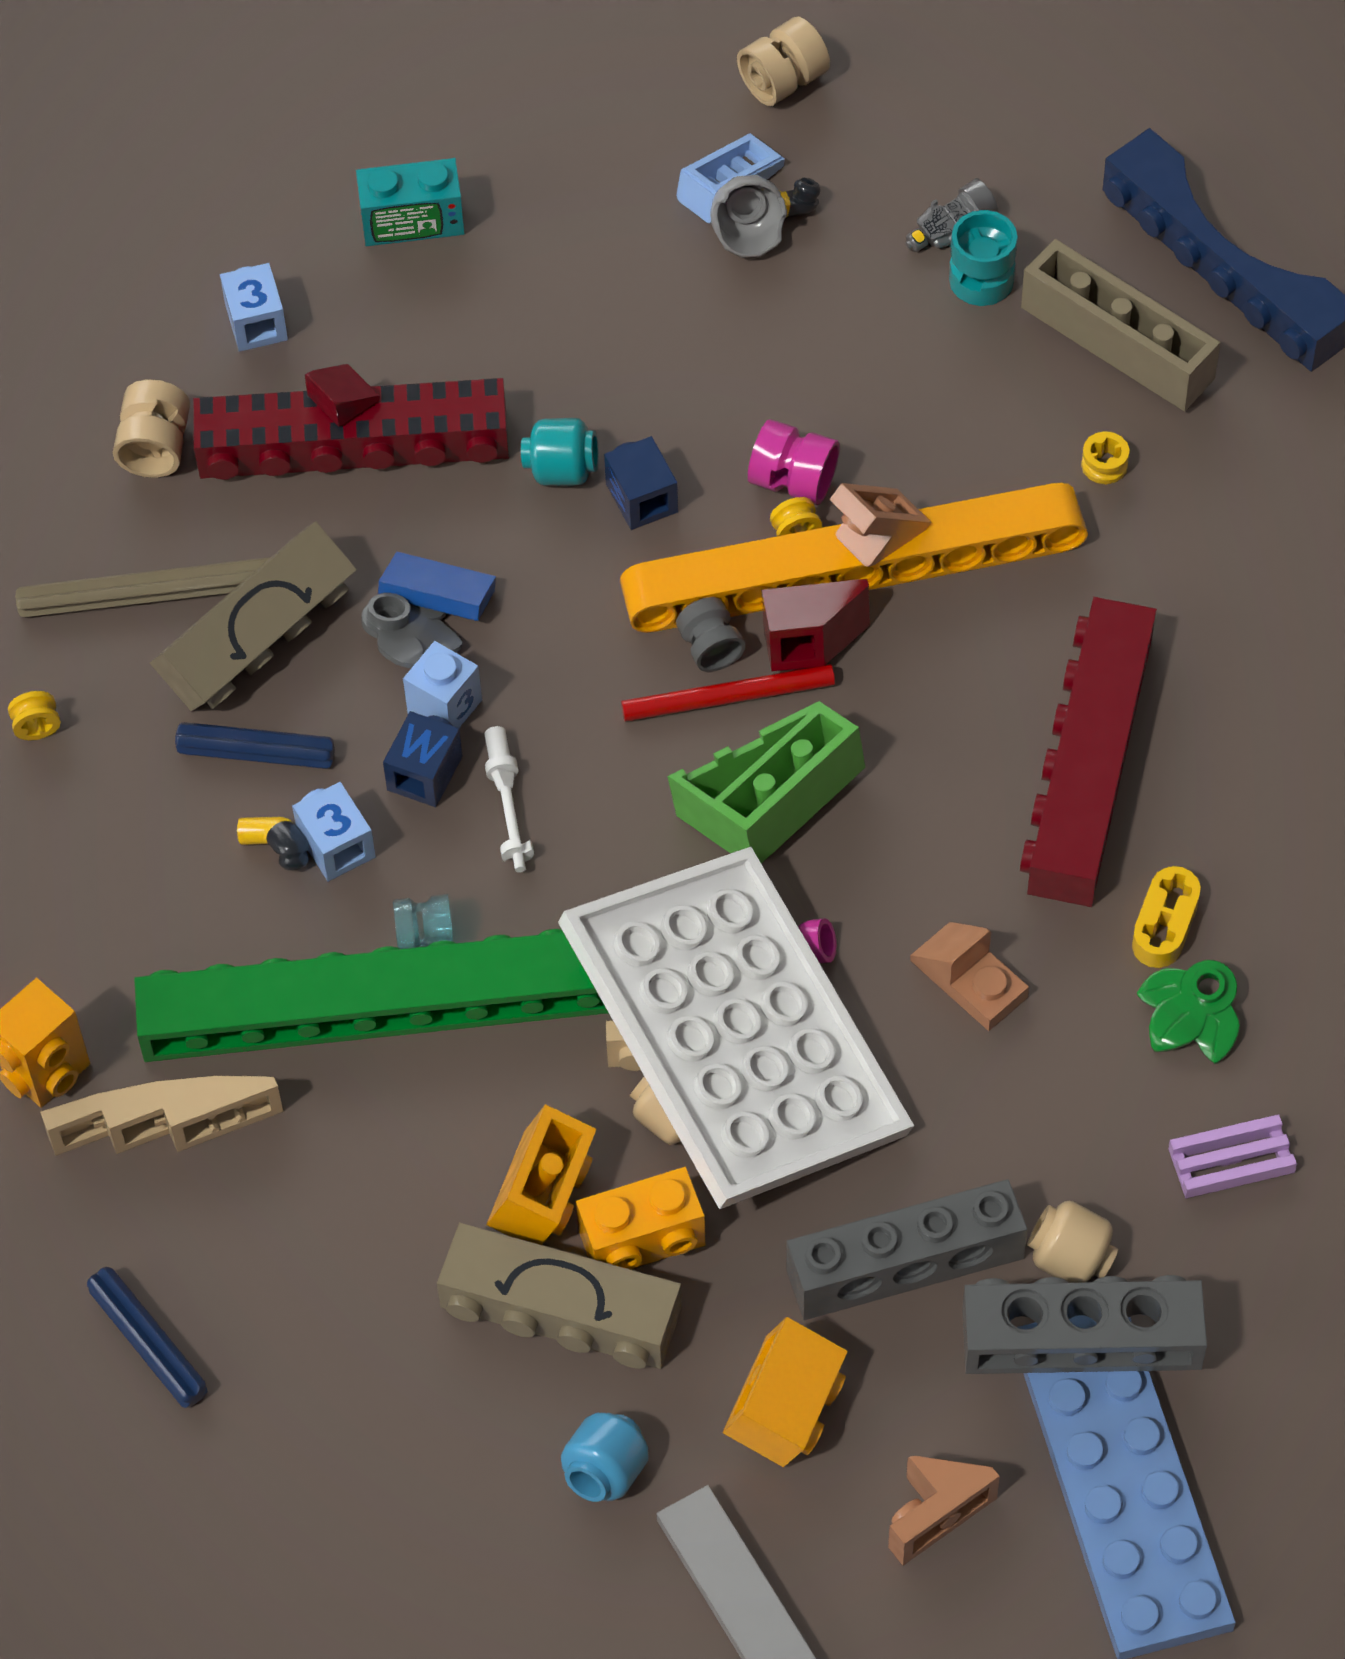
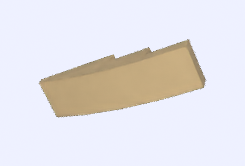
M207 1076L156 1081L97 1093L41 1111L40 1113L55 1156L107 1136L110 1137L115 1152L118 1154L170 1134L177 1152L279 1114L283 1112L278 1085L274 1077Z

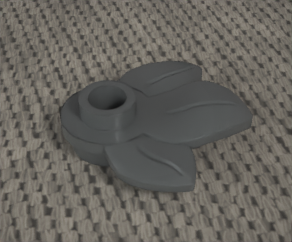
M377 594L369 600L368 605L362 611L361 624L363 629L369 635L377 638L379 652L396 665L412 668L434 641L455 653L462 648V640L441 621L447 613L409 604L404 597L398 594Z

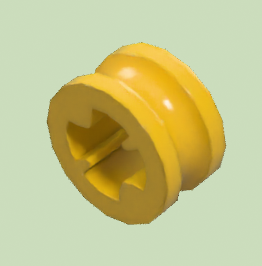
M1103 431L1091 435L1085 441L1081 463L1083 473L1088 479L1099 484H1111L1119 481L1127 472L1130 451L1128 443L1122 436L1114 432ZM1104 453L1113 455L1106 463L1097 460V458L1101 459Z
M795 497L786 500L773 509L770 514L771 525L777 530L776 536L822 528V521L815 514L816 508L814 503L806 497Z
M30 691L17 696L9 703L8 713L10 719L13 720L12 729L16 737L28 741L39 740L55 733L60 727L61 721L58 712L55 711L56 702L53 695L44 691Z

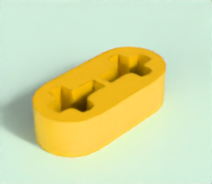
M1167 867L1156 873L1151 881L1136 921L1132 949L1135 957L1148 967H1167L1178 959L1196 914L1201 886L1193 872L1184 867ZM1173 887L1182 889L1183 892L1178 897L1173 910L1165 907L1167 894L1172 891ZM1159 924L1166 926V938L1160 947L1150 945V939L1155 936Z

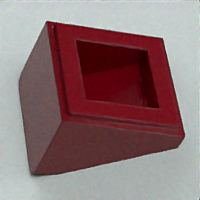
M349 364L312 370L305 374L307 395L338 427L380 400L379 394Z

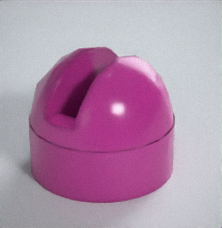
M826 918L801 923L798 928L818 962H832L836 955L837 943L831 922Z

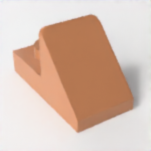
M841 483L830 498L832 503L843 513L841 517L843 523L836 532L837 539L867 567L875 565L924 532L931 523L897 488Z
M949 922L912 953L910 961L985 1029L990 1031L1028 998L1029 986L990 952L991 932L987 928Z
M921 1456L908 1457L907 1479L924 1499V1502L914 1499L895 1513L891 1520L893 1524L890 1525L888 1548L904 1566L995 1501L998 1495L1000 1476L993 1467Z

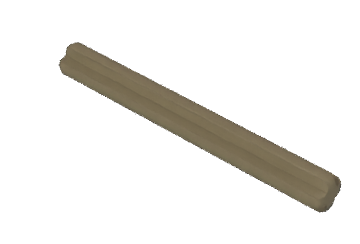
M270 557L20 586L16 589L15 594L16 607L21 617H31L226 594L232 592Z

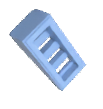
M749 133L681 169L676 195L677 199L705 222L710 223L712 201L716 192L723 185L737 176L758 175L769 179L784 166L785 158ZM744 156L747 157L749 160H751V161L754 162L755 164H754V165H751L750 163H748L747 161H745V160L743 159V157H744Z

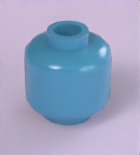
M595 1413L586 1417L561 1454L562 1469L568 1486L577 1495L592 1502L614 1501L623 1497L644 1469L649 1459L648 1445L641 1434L639 1426L625 1415H614L611 1413Z

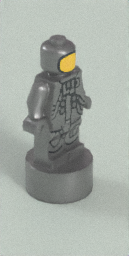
M976 178L960 188L957 198L943 207L937 205V200H933L931 206L917 218L919 229H915L906 236L907 241L905 244L907 248L918 252L926 247L928 243L937 248L946 247L951 244L953 227L962 216L972 211L980 210L998 212L997 203L988 187L980 179Z

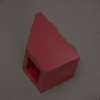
M868 579L762 590L763 628L771 672L825 666L870 626Z

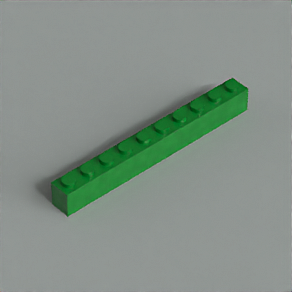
M549 929L538 935L521 937L493 935L485 938L483 941L464 943L443 940L433 942L426 947L407 949L385 946L377 948L373 952L350 955L329 952L321 954L317 958L293 961L284 958H272L265 960L261 964L234 967L229 964H215L205 970L188 972L159 970L149 976L134 977L137 1037L144 1062L609 1013L562 929Z

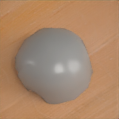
M758 175L733 177L716 192L710 211L711 224L725 250L741 258L761 257L777 247L782 240V227L787 216L785 201L781 197V192L773 182Z

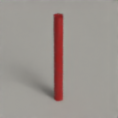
M829 664L622 700L623 719L626 722L835 685L832 665Z

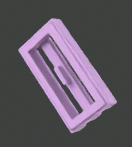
M1280 1115L1170 1140L1168 1149L1185 1199L1295 1173L1297 1163L1294 1154L1289 1152L1290 1143L1287 1135H1283V1124ZM1274 1152L1277 1157L1192 1178L1190 1173L1219 1165L1228 1166L1240 1163L1244 1159Z

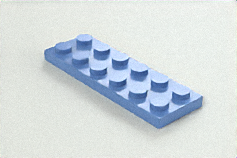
M1083 1315L1069 1319L1073 1325L1079 1328L1086 1329L1097 1325L1093 1319ZM1035 1322L1017 1328L1027 1330L1036 1327L1038 1324ZM1149 1371L1023 1373L1117 1659H1129L1234 1631L1236 1622Z

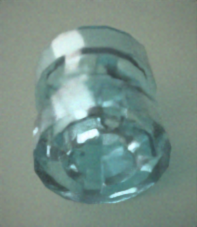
M448 894L432 895L427 902L415 903L410 898L393 900L398 948H417L428 946L437 941H453ZM421 911L425 937H420L417 912Z

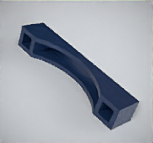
M1151 128L1142 132L1105 159L1102 190L1113 205L1126 210L1139 222L1142 229L1149 236L1157 237L1172 250L1182 265L1195 270L1209 283L1211 289L1218 296L1227 298L1241 310L1252 326L1262 329L1272 337L1289 358L1298 360L1312 372L1345 348V294L1326 278L1297 274L1271 266L1246 254L1225 239L1206 219L1194 200L1186 178L1184 157Z

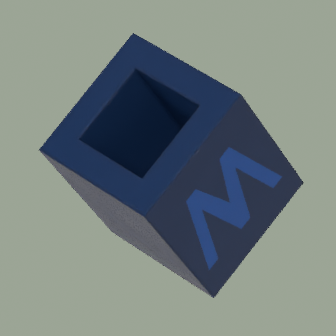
M652 436L637 442L623 443L613 451L604 454L606 485L630 530L678 513L677 481Z
M410 711L383 761L387 791L436 808L463 757L460 729L442 717L435 715L426 717Z

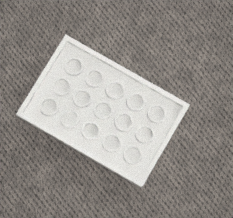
M752 847L563 912L558 921L562 931L719 1209L903 1138L914 1127L909 1115Z

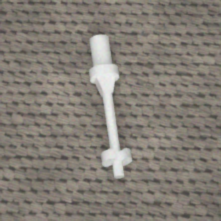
M495 726L487 729L484 733L489 760L485 763L487 778L494 781L498 791H501L509 840L500 846L501 857L504 862L513 858L515 871L523 872L526 870L525 862L534 856V849L531 840L521 844L511 788L513 787L514 777L518 774L519 770L516 758L510 756L505 728Z

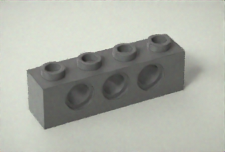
M1006 1179L787 1240L786 1270L803 1320H808L1022 1260L1025 1253L1027 1227L1010 1181Z
M1165 1275L1157 1277L1153 1281L1127 1282L1122 1277L1107 1276L1098 1278L1094 1282L1068 1283L1067 1280L1062 1278L1048 1277L1030 1284H1010L1003 1279L990 1278L981 1280L974 1285H964L962 1314L965 1374L1202 1370L1207 1348L1202 1280L1186 1281L1181 1276ZM1142 1314L1152 1318L1156 1324L1151 1327H1139L1134 1325L1128 1318L1133 1315ZM1083 1315L1093 1319L1097 1325L1086 1329L1079 1328L1073 1325L1069 1319ZM1023 1316L1031 1318L1038 1325L1032 1329L1024 1330L1015 1327L1010 1321L1016 1317Z

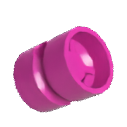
M769 419L762 426L754 444L748 467V482L774 492L787 487L791 497H806L811 499L815 505H819L825 498L833 480L839 458L840 443L838 440L813 432L808 433L805 437H800L797 427Z

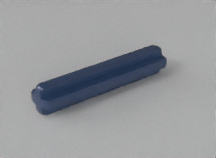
M188 722L180 723L175 735L177 752L188 755L329 768L332 765L335 753L333 739L326 736Z
M104 1267L93 1274L87 1281L89 1293L181 1407L190 1408L202 1400L208 1392L205 1381L114 1269Z

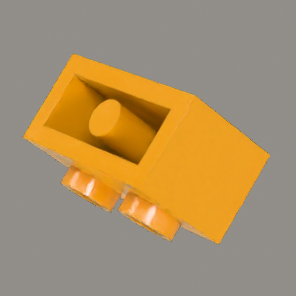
M36 977L0 1009V1066L2 1069L0 1071V1080L13 1095L21 1099L26 1094L42 1108L53 1097H60L67 1093L75 1084L78 1075L90 1065V1060L76 1012Z
M545 1104L523 1133L486 1225L510 1237L542 1245L551 1233L560 1236L574 1208V1205L568 1202L573 1187H580L591 1166L593 1158L588 1156L587 1152L595 1135L596 1128Z
M686 1166L576 1201L578 1231L587 1256L590 1259L632 1270L642 1265L671 1256L681 1255L690 1250L705 1246L704 1213Z
M786 1317L766 1336L722 1433L782 1467H785L800 1453L808 1455L817 1444L824 1428V1424L818 1421L824 1404L830 1406L844 1384L846 1375L839 1372L848 1351Z

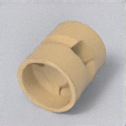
M798 16L791 18L772 30L770 38L761 37L741 49L737 54V65L745 85L753 96L767 106H774L793 94L797 89V84L800 86L807 85L825 74L830 68V57L827 47L817 30L807 20Z
M147 379L136 381L127 387L120 412L121 422L117 428L113 448L114 460L121 468L132 474L153 478L168 476L177 470L184 444L183 434L187 427L191 406L186 393L177 386L161 380Z

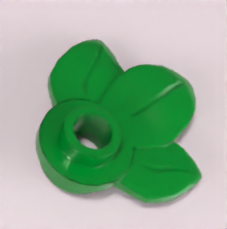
M1203 960L1193 964L1188 970L1177 968L1161 969L1151 974L1144 981L1137 992V996L1147 1005L1156 1008L1149 1025L1150 1042L1154 1052L1174 1050L1196 1040L1203 1054L1214 1064H1218L1228 1055L1238 1038L1240 1029L1238 1017L1232 1007L1237 996V981L1228 966L1215 960ZM1204 979H1215L1219 983L1218 990L1211 995L1201 993L1198 990V986Z

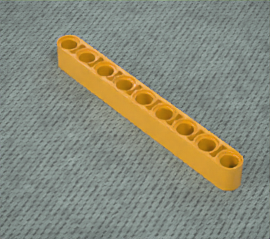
M1051 483L918 509L931 521L927 529L870 567L864 566L837 539L836 532L841 526L839 524L642 562L626 569L621 574L620 584L632 628L639 632L647 633L677 628L676 619L688 605L703 598H720L725 603L730 617L763 611L762 590L868 579L869 590L1063 553L1080 546L1086 540L1088 532L1074 488L1066 483Z

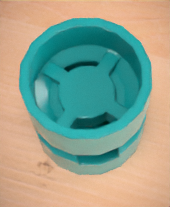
M989 210L972 211L962 216L954 225L951 235L949 282L951 290L964 302L977 306L994 305L1004 300L1012 291L1015 280L1018 235L1016 227L1009 218Z

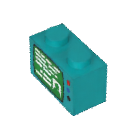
M456 158L356 170L365 247L465 235Z

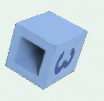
M269 263L253 267H242L235 271L220 274L225 306L239 352L288 340L283 307Z
M436 641L431 644L403 678L408 714L412 711L426 717L430 715L439 716L449 721L453 726L460 728L482 701L478 665Z
M341 782L326 789L313 790L304 796L300 802L292 805L295 824L307 838L310 846L308 851L328 882L376 858L372 830Z

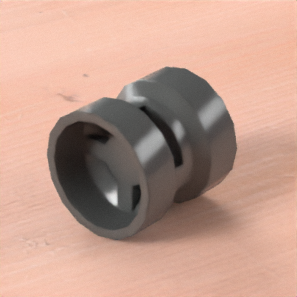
M716 597L703 598L693 602L676 619V626L682 638L692 644L691 655L697 667L705 672L718 671L736 662L745 650V642L736 627L729 625L730 613L725 603Z

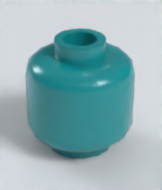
M580 418L540 419L534 424L531 436L523 437L521 440L522 466L524 469L531 468L534 479L542 486L582 485L587 480L590 472L597 471L599 460L597 434L595 430H588L586 423Z

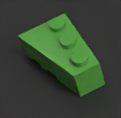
M820 701L759 730L760 738L734 751L727 746L713 753L714 761L688 774L681 769L667 776L676 816L730 854L752 847L762 864L866 768L859 727Z

